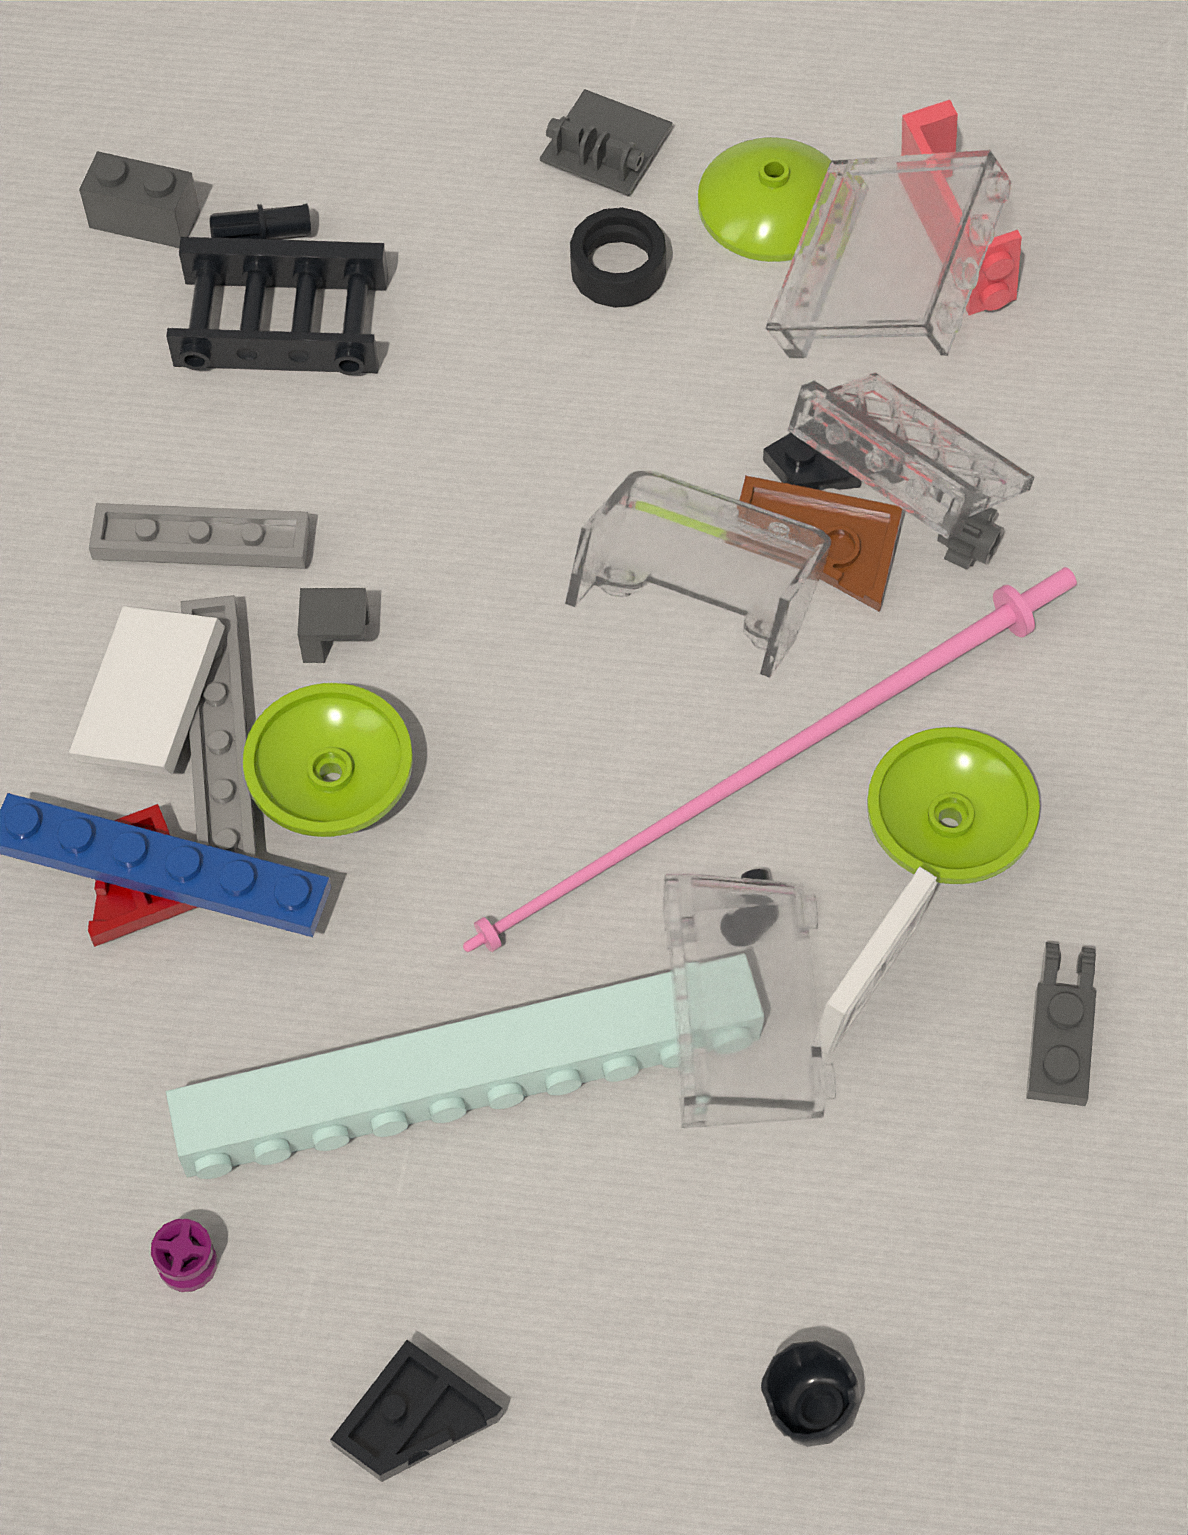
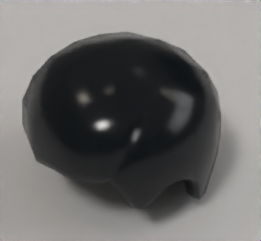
M819 1341L792 1343L773 1356L762 1378L761 1391L767 1403L771 1419L783 1436L790 1437L794 1443L806 1447L830 1444L853 1427L861 1405V1392L852 1368L839 1351Z

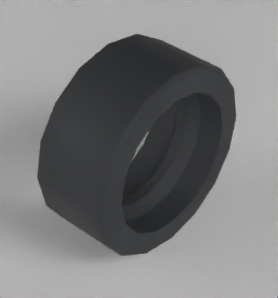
M624 207L603 209L587 216L575 228L570 241L572 280L582 295L597 304L605 306H633L649 299L661 287L666 273L664 233L655 220L641 211ZM625 242L636 245L644 250L648 255V260L641 267L632 271L612 273L600 270L591 264L588 256L596 248L607 243Z

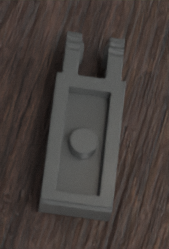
M1046 942L1042 960L1041 982L1038 983L1035 991L1026 1099L1086 1106L1089 1095L1096 990H1092L1096 950L1094 948L1082 947L1076 965V973L1078 974L1077 988L1057 986L1056 979L1057 972L1060 969L1061 952L1059 951V944Z

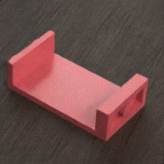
M949 99L902 115L901 181L968 315H972L984 310L1000 309L1008 302L1017 299L1022 237L1019 231L1015 230L982 242H978L947 182L955 179L958 114Z

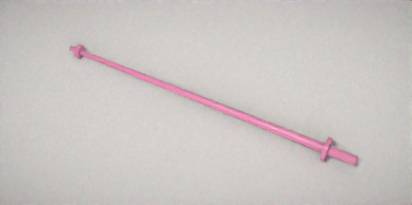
M1064 567L1022 594L1010 585H1003L993 593V602L996 610L495 924L491 925L485 917L474 922L478 934L463 944V949L466 952H470L485 944L489 951H495L502 946L498 937L502 932L1006 628L1018 637H1025L1035 629L1032 612L1075 587L1077 581L1073 572L1069 568Z

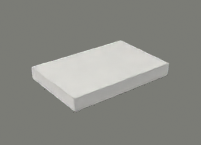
M123 606L69 754L80 762L173 775L225 629L220 620L214 617Z
M921 867L915 872L827 1002L811 1045L827 1055L829 1052L833 1053L919 925L938 883L936 882V876Z

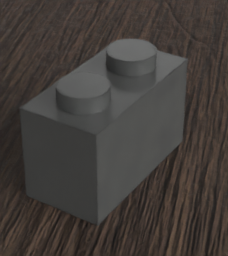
M99 151L96 152L79 188L89 228L179 248L181 237H189L200 212L192 172Z

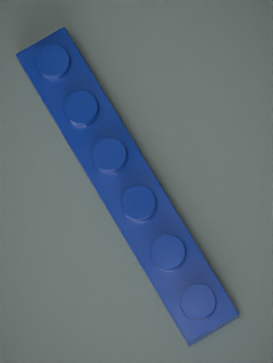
M7 793L0 809L1 855L312 938L332 888L330 878L10 793Z

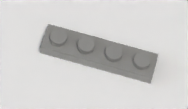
M96 503L89 551L92 560L305 568L310 519L308 512Z

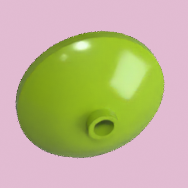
M756 138L729 147L715 157L708 165L701 177L698 188L699 215L708 233L729 251L758 261H790L816 252L830 242L838 233L847 211L848 194L846 183L834 162L816 148L787 138Z
M344 683L309 685L280 697L257 718L247 736L243 752L244 777L251 797L259 809L281 827L292 832L314 837L346 835L377 822L400 800L409 783L413 765L410 736L398 712L375 693ZM329 773L341 775L336 781L326 782L323 780L324 776Z
M958 727L924 730L894 745L876 766L871 777L867 797L869 823L877 842L886 854L908 872L915 874L918 868L921 867L936 876V882L944 884H969L984 881L997 876L1014 865L1032 842L1040 811L1037 786L1023 760L999 740L979 731ZM944 818H951L957 821L959 825L949 828L942 825L940 821Z

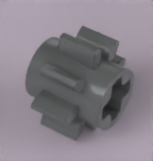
M975 499L972 503L968 502L965 509L954 505L945 517L937 537L938 542L948 547L944 559L966 570L969 566L973 567L976 560L988 564L995 554L1004 533V527L993 522L998 510Z

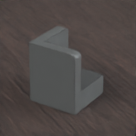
M300 588L297 636L303 663H325L326 641H358L364 639L365 625H368L370 622L366 588Z

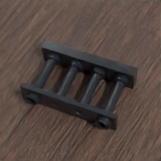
M181 237L179 258L185 284L195 285L189 328H167L166 337L174 367H186L191 370L219 368L340 372L345 375H357L360 373L378 374L379 363L375 334H363L368 290L387 291L388 268L384 243ZM215 286H246L240 330L210 329ZM267 287L296 288L291 332L261 331ZM317 289L347 290L342 333L312 332Z

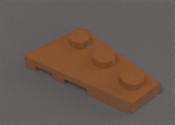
M745 475L734 519V532L880 612L903 507Z

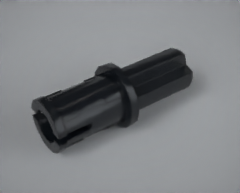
M308 203L298 206L263 209L262 204H257V209L213 213L209 218L211 238L273 239L311 236Z

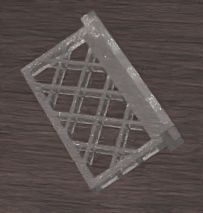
M876 372L831 389L825 388L816 381L801 385L788 427V431L946 539L961 534L966 518L1029 491L1035 478ZM873 393L881 399L868 397L865 395ZM868 414H873V415H878V416L889 417V418H891L892 420H890V419H885V418H880V417H875V416H869ZM904 420L919 423L920 425L904 422ZM908 440L931 444V446L911 443ZM944 447L958 449V450H960L961 452H959V451H954V450H949V449H944ZM948 467L969 470L971 473L952 470ZM985 474L996 475L1001 477L1002 479L985 476Z

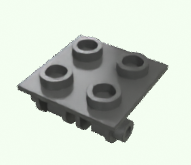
M584 89L566 117L563 116L560 120L552 118L548 123L546 136L551 138V141L540 156V161L629 195L672 127V122Z

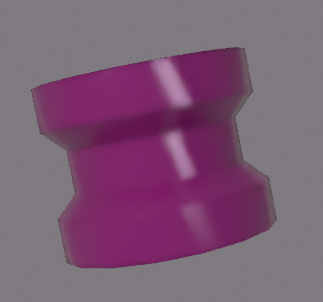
M175 1219L164 1224L156 1232L151 1242V1257L162 1281L169 1288L179 1292H193L204 1287L213 1278L217 1269L218 1256L207 1230L199 1222L190 1219ZM191 1257H198L197 1260H193L183 1268L185 1261H188Z

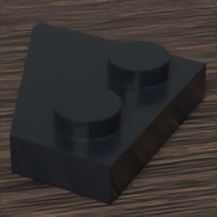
M406 1340L330 1438L333 1447L383 1482L499 1422L504 1415L503 1408L409 1340Z

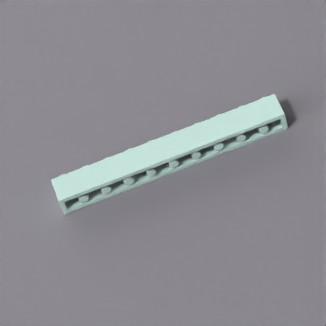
M740 955L166 1091L177 1153L186 1177L197 1176L201 1179H212L226 1175L234 1166L255 1161L260 1165L276 1164L288 1159L293 1152L315 1148L319 1151L334 1150L346 1145L351 1138L372 1133L377 1137L393 1136L406 1130L410 1124L432 1120L435 1123L451 1122L464 1116L468 1110L490 1106L493 1109H505L519 1104L523 1101L524 1097L547 1092L550 1095L568 1094L580 1088L582 1083L602 1078L610 1082L622 1081L635 1076L640 1069L661 1064L666 1068L681 1067L695 1060L696 1056L715 1051H720L722 1054L739 1053L750 1048L754 1042L761 1041L763 1016L745 957Z

